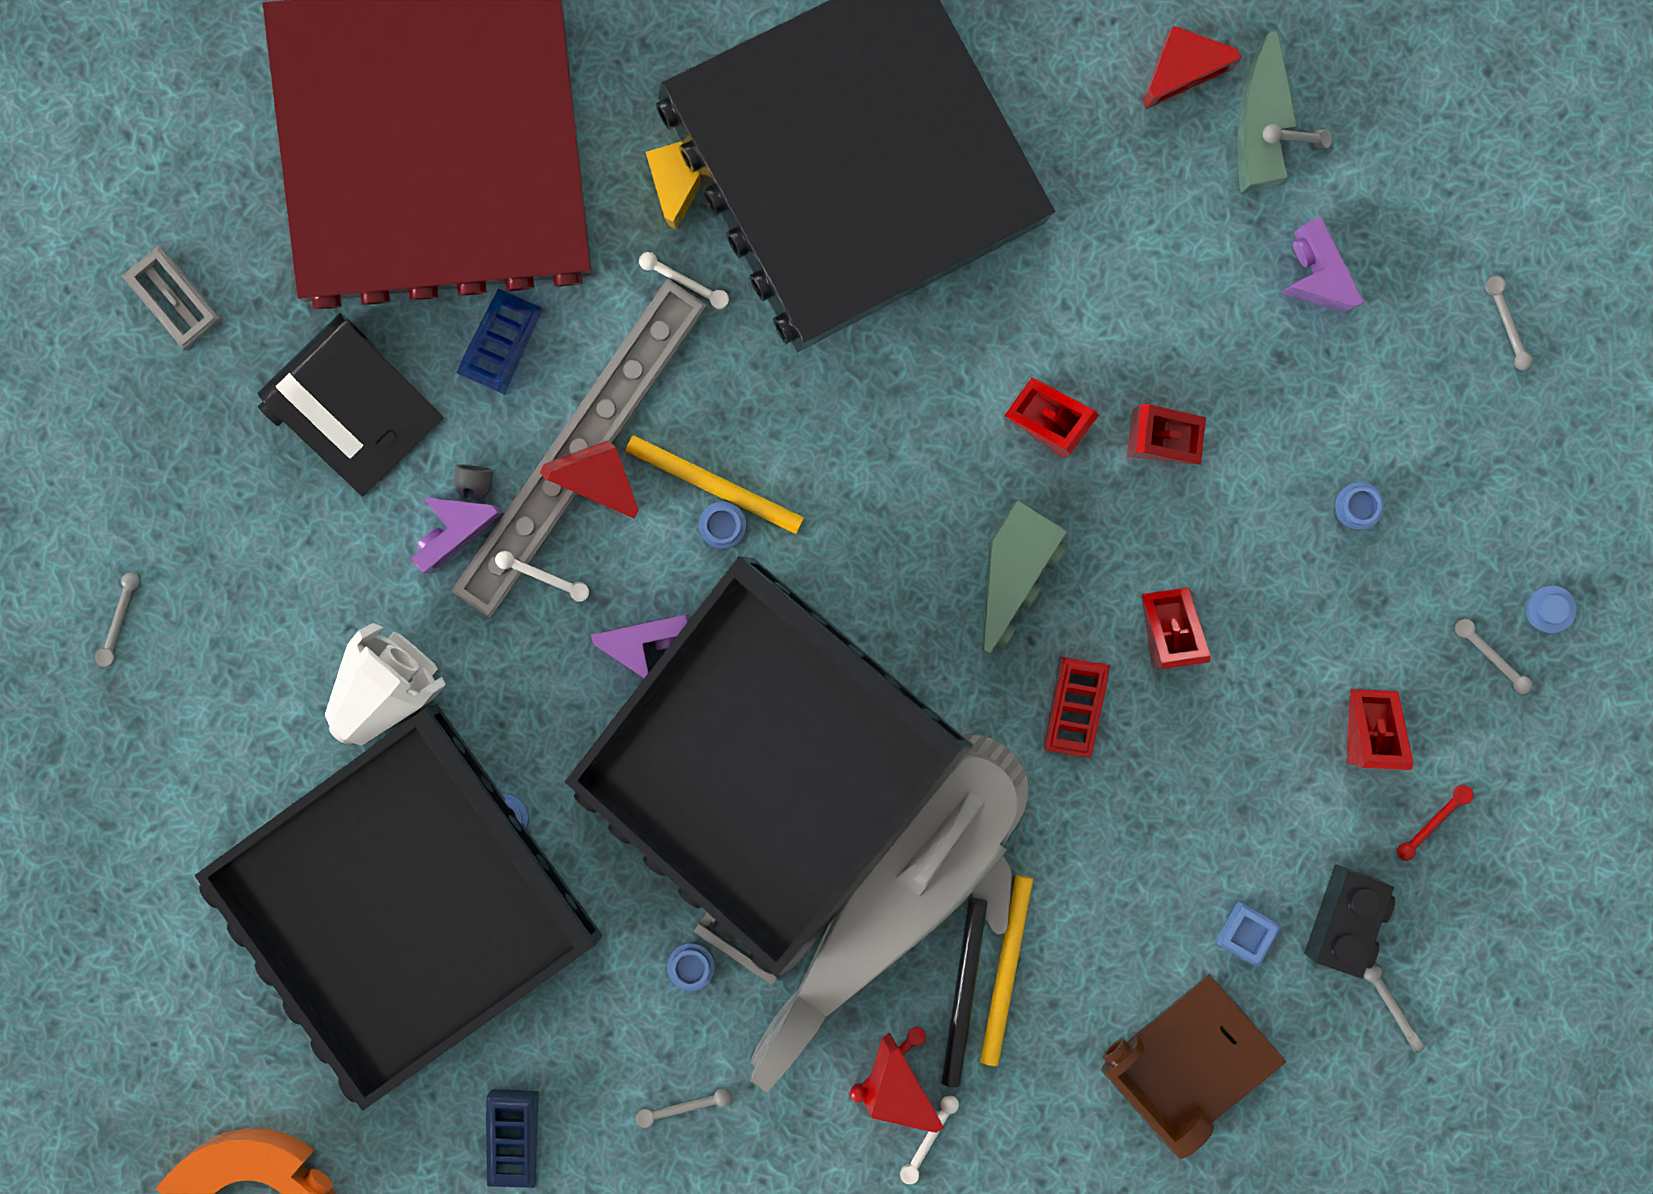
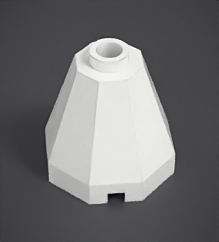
M375 623L358 630L347 644L325 712L331 734L337 740L347 745H352L353 743L360 746L364 745L434 700L446 685L442 677L436 681L434 680L433 675L438 670L435 663L401 634L393 632L389 638L379 635L384 627Z

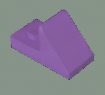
M1321 216L1303 224L1293 232L1297 239L1293 242L1294 252L1302 266L1305 268L1310 266L1314 274L1290 285L1281 293L1343 313L1364 303Z
M425 497V501L447 526V529L442 532L438 527L424 536L416 544L420 551L410 559L423 574H432L501 518L504 513L499 507L493 505Z
M689 614L592 634L591 638L593 645L645 678L652 669L647 643L654 641L656 650L668 648L690 618Z

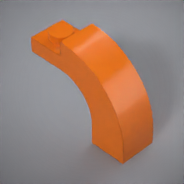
M261 1128L233 1130L209 1139L180 1161L156 1187V1190L161 1194H217L221 1188L234 1182L257 1181L271 1186L281 1194H337L332 1190L333 1183L326 1174L315 1168L308 1170L303 1165L315 1151L299 1139L283 1132Z

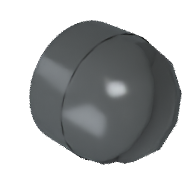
M466 464L455 465L454 487L462 498H467L469 489L473 490L475 501L484 498L489 493L492 485L493 469Z

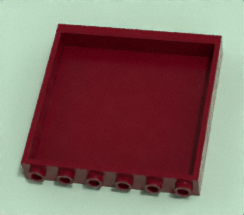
M277 0L262 2L298 299L304 302H312L313 309H333L342 307L341 299L360 297L361 305H375L391 302L390 294L409 293L410 300H427L439 298L438 290L457 288L459 296L479 295L487 293L486 285L505 283L506 291H521L534 289L535 280L553 279L554 286L556 287L583 284L582 276L592 275L562 0Z

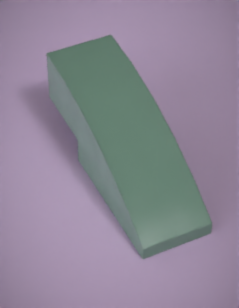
M1278 31L1268 33L1260 43L1249 69L1240 102L1237 126V169L1241 194L1277 187L1288 178L1280 140L1272 144L1266 142L1263 138V130L1269 124H1276L1281 130L1293 131L1297 127Z

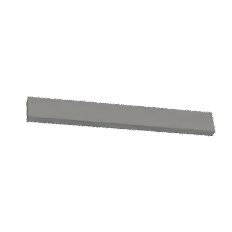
M667 278L451 590L453 593L489 618H493L523 574L511 567L509 569L499 568L495 562L496 555L506 550L513 554L514 559L529 565L578 495L543 477L540 474L543 465L606 440L613 444L706 310L707 305Z

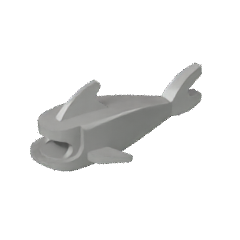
M974 734L963 735L974 746L829 923L799 989L784 1004L769 1024L751 1058V1064L755 1066L751 1074V1082L765 1093L769 1092L802 1053L828 1015L925 938L952 914L970 894L974 898L988 902L985 919L992 931L997 935L1005 933L1008 926L1012 873L1003 855L1007 851L1006 842L1024 814L1028 799V781L1024 768L1017 757L1005 745L989 737Z

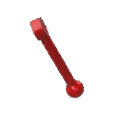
M1464 785L1457 786L1453 791V798L1409 842L1398 846L1397 855L1401 860H1412L1416 855V848L1460 804H1468L1472 801L1474 794L1470 787Z
M917 1026L912 1027L908 1031L907 1039L899 1046L903 1056L913 1046H920L925 1042V1031ZM870 1076L862 1084L858 1083L851 1087L849 1094L853 1101L858 1103L864 1101Z

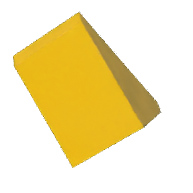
M682 141L646 152L665 220L668 226L676 230L703 183L698 170L692 173L686 166L679 146L683 144Z

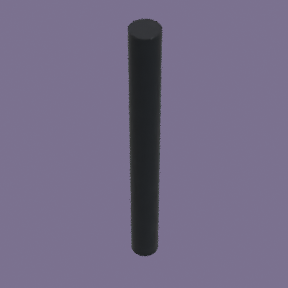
M970 898L968 901L941 1081L943 1085L953 1088L959 1087L961 1083L988 904L987 901L978 898Z

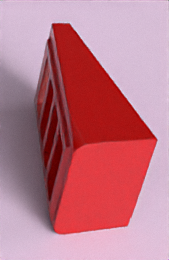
M1060 656L1044 750L1087 758L1092 757L1110 665ZM1070 673L1095 677L1093 687L1069 683ZM1066 692L1091 696L1090 705L1065 701ZM1062 711L1088 715L1087 724L1061 720ZM1058 730L1085 733L1084 741L1082 743L1057 738Z

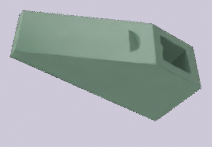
M1020 501L1014 502L989 542L981 650L988 654H991L994 647L1003 650L1017 628L1016 625L1011 623L1014 615L1020 606L1026 610L1029 609L1042 588V585L1036 582L1045 566L1054 569L1068 547L1067 544L1062 542L1063 537L1067 533L1065 529Z

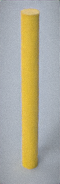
M633 435L626 447V453L794 534H797L804 520L803 516Z
M1015 875L1009 904L1008 926L1003 935L980 1062L989 1066L999 1065L1034 878L1021 875Z

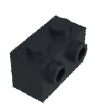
M1335 864L1304 954L1318 964L1363 979L1366 968L1371 969L1379 953V942L1376 939L1381 924L1387 923L1392 916L1395 907V897L1392 895L1394 887L1380 879Z

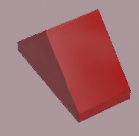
M1172 26L1164 41L1143 99L1146 108L1153 107L1232 70L1241 59L1238 49Z
M1032 377L1004 416L1064 459L1071 455L1099 414L1088 406Z
M1151 404L1137 406L1132 410L1127 457L1201 465L1206 417Z
M607 440L545 463L540 471V474L548 481L635 519L639 511L617 448Z
M1189 587L1142 594L1151 666L1158 669L1209 663L1210 653Z
M1350 690L1346 763L1362 768L1412 770L1414 763L1398 691Z
M891 1033L885 1035L880 1042L864 1099V1104L870 1117L934 1133L944 1129Z

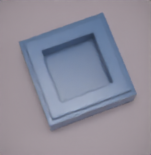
M1238 901L1215 943L1259 968L1282 926Z

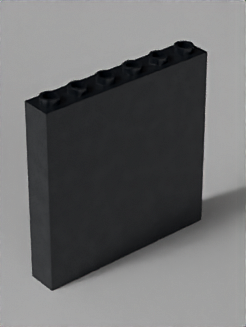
M828 0L661 82L659 101L656 102V108L663 124L668 130L675 128L683 143L679 146L686 166L692 173L698 170L706 185L703 188V195L714 215L722 214L730 229L726 232V236L733 252L738 258L745 256L753 271L750 274V281L756 294L762 301L769 300L777 315L773 318V322L780 338L785 344L792 342L797 353L1043 225L1055 213L1052 204L940 0Z
M739 556L572 771L565 783L576 792L574 798L582 807L593 813L598 812L610 823L608 829L617 839L626 844L632 843L645 855L643 861L652 871L661 876L667 875L680 887L678 889L679 895L688 904L695 908L702 907L715 919L713 922L715 928L723 936L732 941L738 940L751 952L749 955L751 961L759 969L768 974L774 973L778 977L795 967L974 745L755 558Z
M437 704L424 708L194 875L200 883L199 891L203 899L211 907L217 908L228 923L227 930L231 938L239 946L245 947L256 962L255 969L259 977L267 985L275 988L283 999V1008L289 1019L303 1027L311 1038L310 1044L314 1054L320 1061L331 1066L339 1078V1087L344 1096L349 1101L356 1102L362 1111L590 950L603 937L526 827L518 821L514 811L505 803L503 795Z

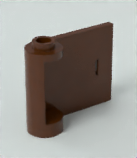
M1208 974L1128 1042L1122 1038L1113 1043L1102 1056L1106 1062L1102 1066L1101 1071L1179 1159H1183L1196 1152L1210 1138L1214 1131L1213 1121L1283 1066L1286 1060L1216 980Z

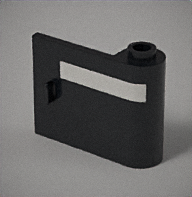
M339 313L257 392L262 400L258 405L260 411L278 427L284 422L362 497L444 418L342 313Z

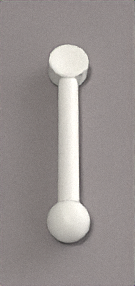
M645 252L640 256L639 265L642 269L647 271L655 270L709 299L712 307L715 309H724L728 305L729 296L725 291H712L658 262L656 255L651 252Z
M506 550L496 555L495 562L499 568L509 569L511 567L570 593L575 601H584L589 595V589L583 582H575L573 584L514 559L513 554Z
M948 1095L941 1100V1111L938 1117L942 1125H944L948 1116L955 1113L959 1108V1102L954 1096ZM940 1131L937 1133L928 1132L911 1163L902 1167L900 1177L904 1183L909 1185L918 1181V1168Z

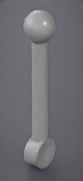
M1269 124L1263 130L1264 140L1272 144L1281 139L1313 143L1317 149L1329 148L1332 143V135L1328 129L1306 133L1281 130L1278 125Z
M1492 276L1486 281L1485 290L1490 295H1493L1516 355L1514 366L1522 371L1528 370L1533 364V357L1524 350L1503 295L1506 283L1502 277Z
M128 572L121 578V584L124 588L105 646L95 654V661L101 667L111 666L115 662L116 656L113 650L132 592L139 587L141 582L139 576L134 572Z
M1461 619L1455 624V633L1461 638H1468L1513 682V688L1517 693L1523 695L1531 691L1532 681L1530 678L1520 676L1475 633V625L1472 621Z
M1374 964L1371 969L1366 968L1364 978L1369 982H1373L1414 1052L1418 1053L1423 1050V1043L1411 1028L1383 982L1381 968L1377 964Z
M720 1088L712 1096L654 1111L649 1108H642L636 1114V1123L642 1128H648L657 1119L715 1104L720 1107H726L732 1101V1094L728 1089Z

